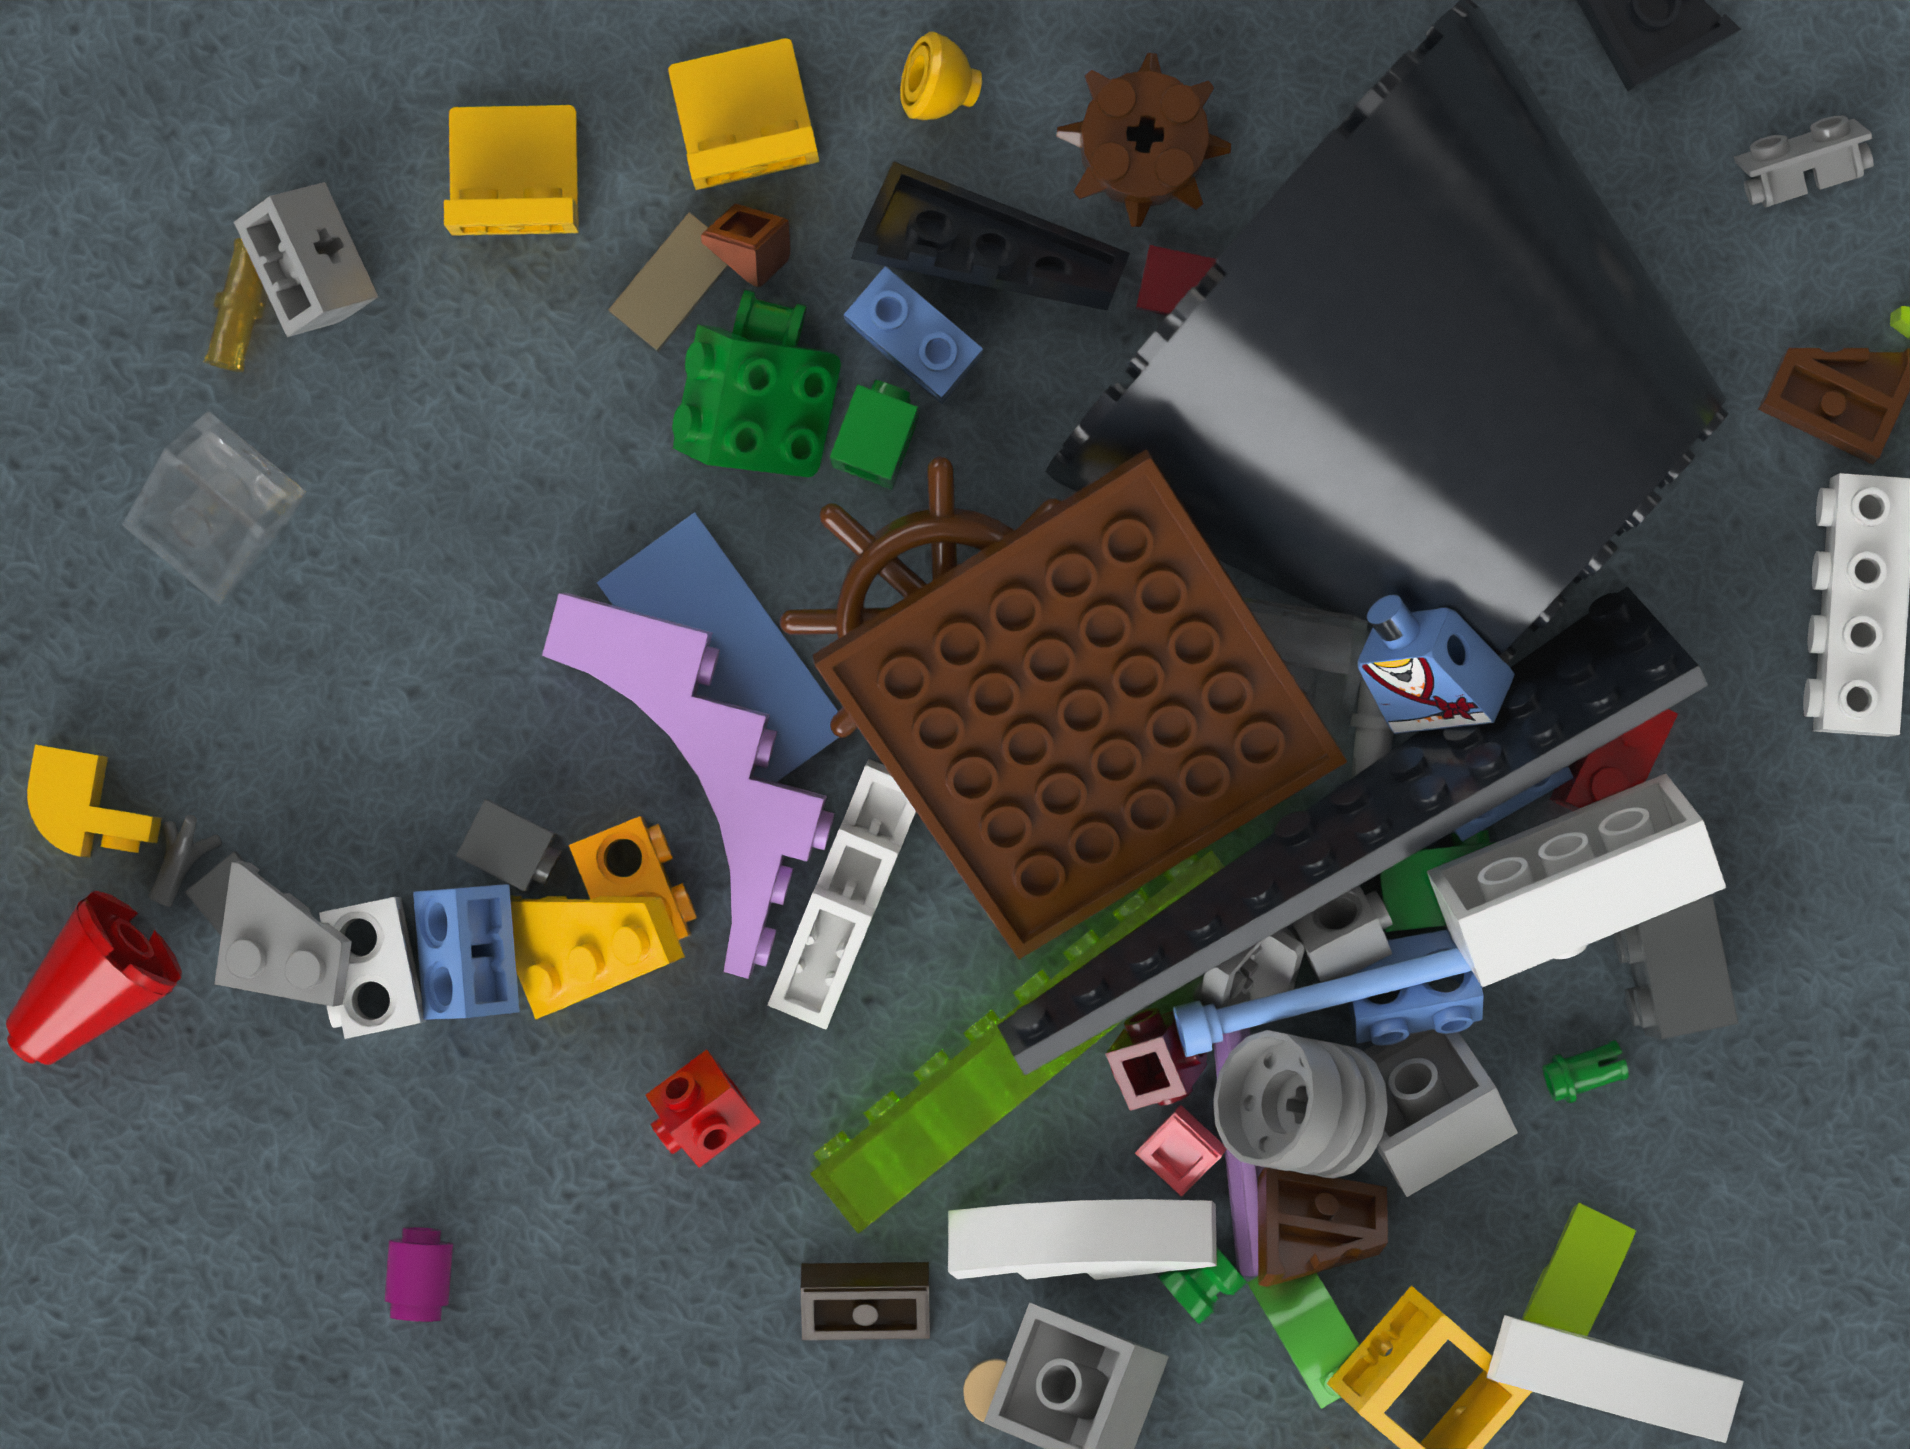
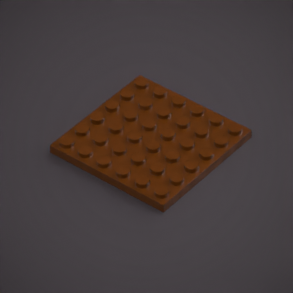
M1147 449L812 655L814 665L1019 960L1347 763L1344 752Z

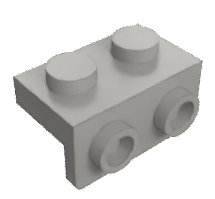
M1285 927L1206 972L1193 994V1000H1199L1202 1006L1214 1004L1215 1008L1219 1009L1294 990L1305 947Z

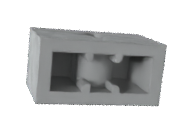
M325 182L269 196L234 221L287 337L339 323L378 298L367 270Z

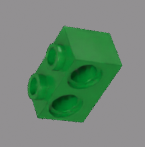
M874 380L871 389L857 384L830 455L833 468L892 490L919 420L918 407L910 404L911 399L909 397L911 393L880 380Z

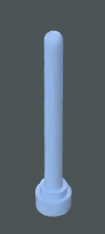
M1454 948L1216 1009L1214 1004L1202 1006L1198 1000L1173 1007L1174 1018L1186 1057L1212 1051V1044L1223 1041V1034L1472 970L1459 949Z

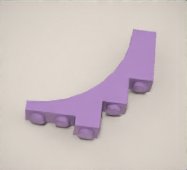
M559 593L542 656L589 673L632 700L670 736L700 779L718 819L730 868L732 924L724 972L749 979L755 964L767 966L773 947L776 930L765 927L772 902L780 905L784 904L793 868L782 865L784 856L808 861L813 847L821 850L826 848L835 814L823 810L827 796L753 776L756 765L764 768L768 767L777 731L766 728L770 714L696 694L699 684L710 686L716 669L720 649L709 646L712 632L570 593Z

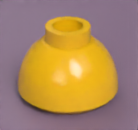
M930 31L916 41L906 60L900 88L902 106L909 118L918 120L941 118L951 114L961 105L972 107L981 91L982 74L980 70L970 67L965 53L955 42L944 35Z

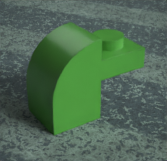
M1317 1273L1269 1287L1259 1286L1258 1276L1247 1282L1320 1408L1322 1409L1341 1398L1326 1383L1357 1349L1359 1343Z

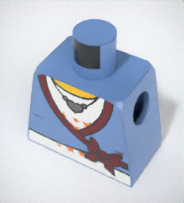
M1397 595L1385 596L1372 605L1368 611L1367 620L1373 628L1358 658V669L1394 734L1494 723L1515 674L1456 611L1449 608H1438L1410 612Z

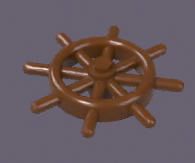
M936 457L930 461L927 469L929 509L902 516L878 530L874 535L840 505L829 503L822 507L819 514L822 524L856 555L845 574L837 608L791 609L781 615L780 627L785 633L791 635L837 634L839 639L889 608H865L867 592L877 575L882 577L904 598L927 585L925 581L897 557L898 555L912 548L931 544L933 581L958 566L957 544L967 545L982 551L1014 530L988 515L955 508L953 465L945 457ZM1056 498L1047 499L1021 526L1062 501ZM844 707L830 721V728L834 735L838 737H847L858 728Z

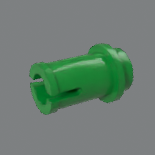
M1610 1041L1606 1045L1567 1058H1563L1561 1054L1553 1055L1552 1062L1542 1066L1544 1080L1552 1099L1555 1102L1565 1099L1567 1103L1576 1102L1577 1094L1619 1080H1627L1629 1072L1625 1059L1600 1067V1065L1617 1060L1618 1055L1623 1053L1617 1041Z

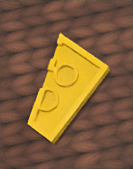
M510 896L516 972L535 1019L554 1013L685 957L661 897L599 896L594 899H567V896H546L541 899H522V896Z

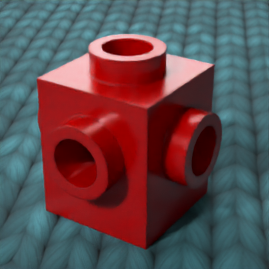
M707 1049L645 1095L659 1116L650 1124L659 1139L673 1155L680 1149H683L699 1168L761 1122L738 1086Z

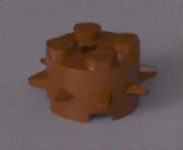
M1147 53L1139 72L1125 73L1115 79L1110 80L1096 71L1090 70L1084 77L1092 101L1088 104L1084 121L1057 127L1056 137L1081 148L1082 164L1086 171L1073 193L1080 200L1105 192L1113 201L1126 205L1131 227H1141L1150 206L1162 205L1172 198L1194 210H1198L1204 203L1195 178L1199 175L1203 160L1231 153L1232 143L1208 133L1207 115L1203 107L1213 92L1214 86L1208 80L1189 87L1175 77L1162 74L1158 57L1155 53ZM1139 126L1152 128V136L1159 135L1161 138V142L1152 143L1149 153L1136 151L1137 141H1127V135L1136 134Z

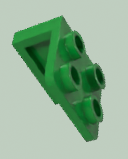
M697 324L694 342L689 346L685 358L687 378L682 403L676 409L673 417L672 430L674 442L672 448L711 466L799 477L814 476L820 468L841 368L839 357L823 350L752 341L720 327Z

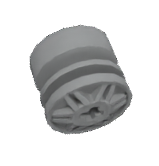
M1270 1030L1247 1036L1229 1053L1218 1074L1213 1098L1215 1126L1225 1148L1240 1162L1332 1179L1354 1173L1371 1158L1383 1136L1388 1112L1386 1084L1376 1062L1360 1048Z

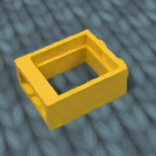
M1412 1285L1326 1383L1354 1410L1400 1449H1483L1532 1392L1486 1378L1492 1355ZM1449 1339L1480 1366L1483 1371L1420 1443L1389 1417L1385 1411ZM1393 1348L1392 1351H1391V1353H1390L1389 1355L1385 1356L1386 1353H1387V1351H1388L1389 1349Z

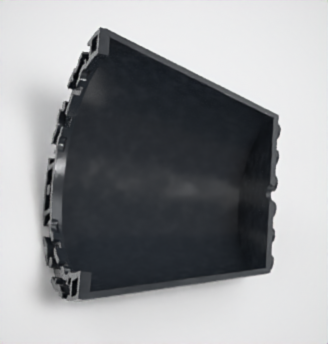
M1460 0L1431 26L1425 34L1427 38L1413 52L1408 50L1407 53H1404L1354 106L1355 110L1339 127L1333 129L1221 253L1215 260L1217 263L1212 266L1195 288L1192 287L1128 363L1130 366L1125 372L1135 380L1126 390L1118 382L1113 387L1110 385L1063 443V449L1053 457L1045 472L1056 482L1078 492L1147 449L1220 561L1369 633L1373 627L1367 620L1368 611L1375 602L1388 595L1399 596L1410 612L1449 608L1456 611L1507 664L1517 652L1511 644L1528 627L1535 632L1539 627L1543 628L1567 601L1560 593L1571 581L1578 584L1589 575L1593 576L1618 549V546L1610 538L1614 534L1619 537L1625 531L1628 532L1633 526L1637 527L1662 499L1653 491L1654 488L1657 486L1662 489L1667 483L1671 484L1695 458L1696 455L1689 450L1693 442L1697 438L1704 442L1725 420L1729 413L1721 407L1726 397L1481 8L1472 0Z

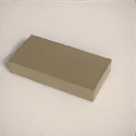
M690 212L608 309L613 316L657 352L661 350L729 267L701 243V234L708 227Z

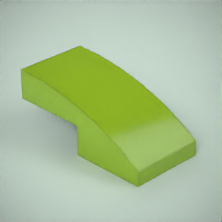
M1581 1203L1575 1205L1551 1260L1539 1277L1522 1320L1588 1336L1637 1230Z

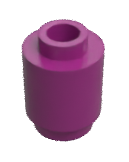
M403 1227L402 1238L389 1239L384 1301L391 1303L390 1318L418 1322L441 1321L442 1306L449 1305L453 1243L440 1241V1229Z

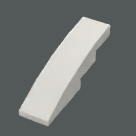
M868 759L767 1005L823 1029H827L916 813L883 764Z
M1156 1199L1078 1200L1011 1204L948 1211V1272L957 1279L1018 1272L1026 1280L1088 1273L1095 1280L1217 1266L1216 1204L1212 1201Z
M1506 1315L1503 1318L1486 1377L1497 1382L1723 1443L1727 1441L1744 1382L1730 1376L1680 1364L1656 1355L1617 1346L1600 1339Z

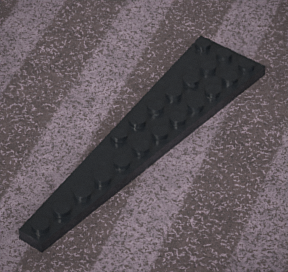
M1628 586L1618 593H1609L1599 597L1590 605L1587 615L1511 667L1515 675L1494 723L1417 732L1359 774L1339 785L1333 792L1307 810L1296 811L1283 817L1277 823L1275 832L998 1024L997 1026L1023 1074L1031 1073L1707 687L1708 684L1700 666Z

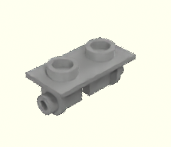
M1832 116L1813 123L1810 126L1811 132L1791 139H1788L1785 135H1773L1753 142L1750 145V152L1734 157L1735 163L1750 177H1754L1744 181V189L1749 203L1755 205L1762 202L1766 208L1808 194L1803 171L1813 169L1816 186L1820 190L1863 177L1864 169L1873 167L1874 163L1868 144L1862 143L1858 145V143L1873 139L1871 132L1855 119L1848 120L1846 116Z

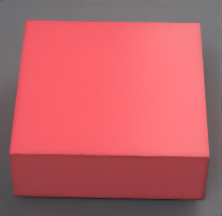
M1180 1105L1143 1142L1135 1154L1182 1197L1223 1156L1227 1149L1221 1141Z

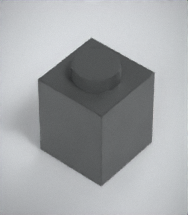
M485 799L456 857L523 891H530L535 881L544 886L546 885L559 861L562 851L552 847L558 834L491 800Z

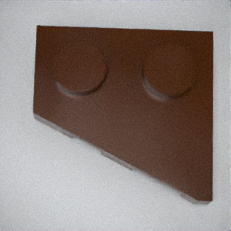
M1788 348L1777 366L1758 410L1873 465L1880 458L1910 392V348H1907L1904 352H1869V348H1843L1838 352H1825L1820 348Z
M1264 1167L1258 1176L1259 1286H1273L1377 1256L1388 1244L1387 1187Z

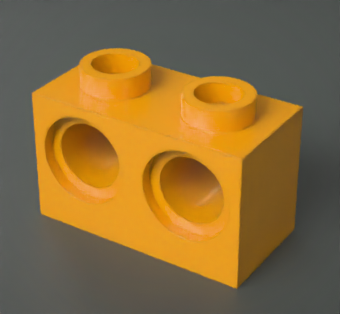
M639 816L569 845L590 899L599 896L661 897L678 940L691 935L687 922L697 919V915L684 884L681 883L672 887L663 863L672 860L673 856L659 824L648 828L644 817ZM624 839L636 843L642 853L640 868L628 877H620L614 874L607 862V855L611 846L617 841Z

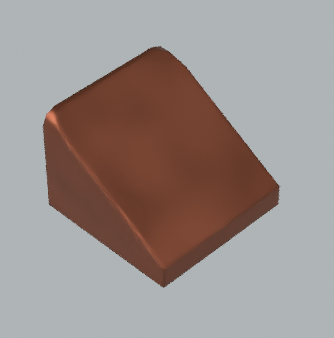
M735 203L701 234V243L748 283L761 287L789 259V220Z

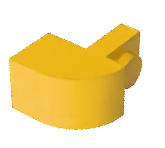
M35 745L27 789L28 806L36 827L52 845L71 855L90 857L95 833L102 834L100 847L139 853L141 841L158 842L162 818L99 807L108 757Z

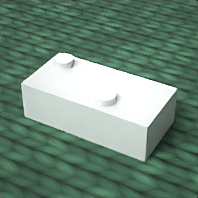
M1667 774L1648 780L1427 871L1450 937L1482 987L1553 958L1565 959L1578 955L1592 942L1726 888L1703 819Z

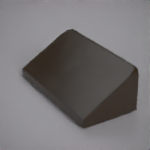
M929 1262L801 1264L802 1340L930 1339Z

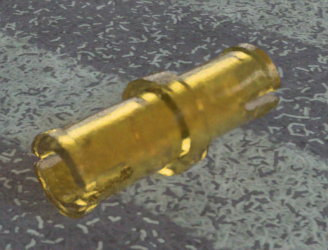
M236 238L233 244L234 250L223 292H216L213 306L218 309L204 362L217 368L244 372V363L255 319L263 318L265 304L260 302L264 287L242 239Z

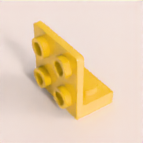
M790 39L775 40L679 62L669 66L668 72L686 146L687 161L696 190L819 162L793 44Z
M574 106L453 107L450 109V200H444V226L451 235L579 233L577 111Z

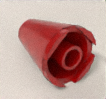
M96 890L77 904L6 1019V1027L9 1032L7 1042L21 1059L30 1064L38 1061L45 1065H51L173 991V988L177 985L176 983L182 977V971L176 956L166 941L155 930L148 941L130 923L138 913L128 904L111 894Z

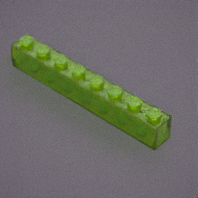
M1208 850L1200 858L1197 854H1194L1164 872L1163 874L1169 883L1150 898L1143 889L1136 892L1112 912L1119 921L1117 925L1100 938L1093 929L1089 930L1062 952L1069 960L1066 966L1051 978L1041 969L1013 992L1019 1000V1004L1001 1018L991 1009L963 1032L970 1042L951 1058L948 1057L943 1049L913 1072L920 1083L900 1099L892 1089L863 1113L870 1124L851 1139L841 1130L813 1153L820 1164L811 1170V1176L858 1234L1120 1023H1116L1027 1075L1023 1074L997 1026L1013 1015L1019 1008L1036 999L1225 866L1212 850Z

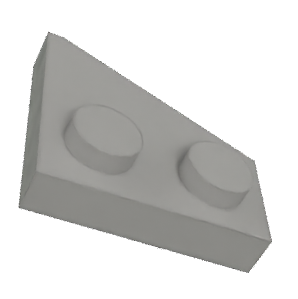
M245 861L231 862L215 984L332 1007L343 1005L352 941L329 923H322L316 920L309 908L292 894H283L257 874L260 869L252 863Z

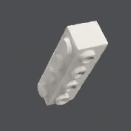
M1839 473L1830 478L1829 488L1819 489L1817 497L1816 523L1817 526L1827 527L1825 552H1815L1812 566V587L1815 590H1822L1821 615H1812L1808 628V652L1817 653L1818 662L1816 679L1808 678L1805 684L1804 716L1814 717L1813 731L1896 736L1900 735L1910 588V478Z

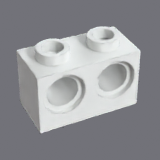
M392 897L320 912L321 922L329 923L344 936L347 927L353 921L360 918L370 922L377 933L376 945L369 954L358 956L350 951L343 1005L327 1006L332 1027L342 1026L344 1038L347 1039L427 1022L423 1020L422 996L402 898ZM371 981L383 985L390 997L388 1010L378 1019L364 1015L359 1009L357 1002L360 989Z

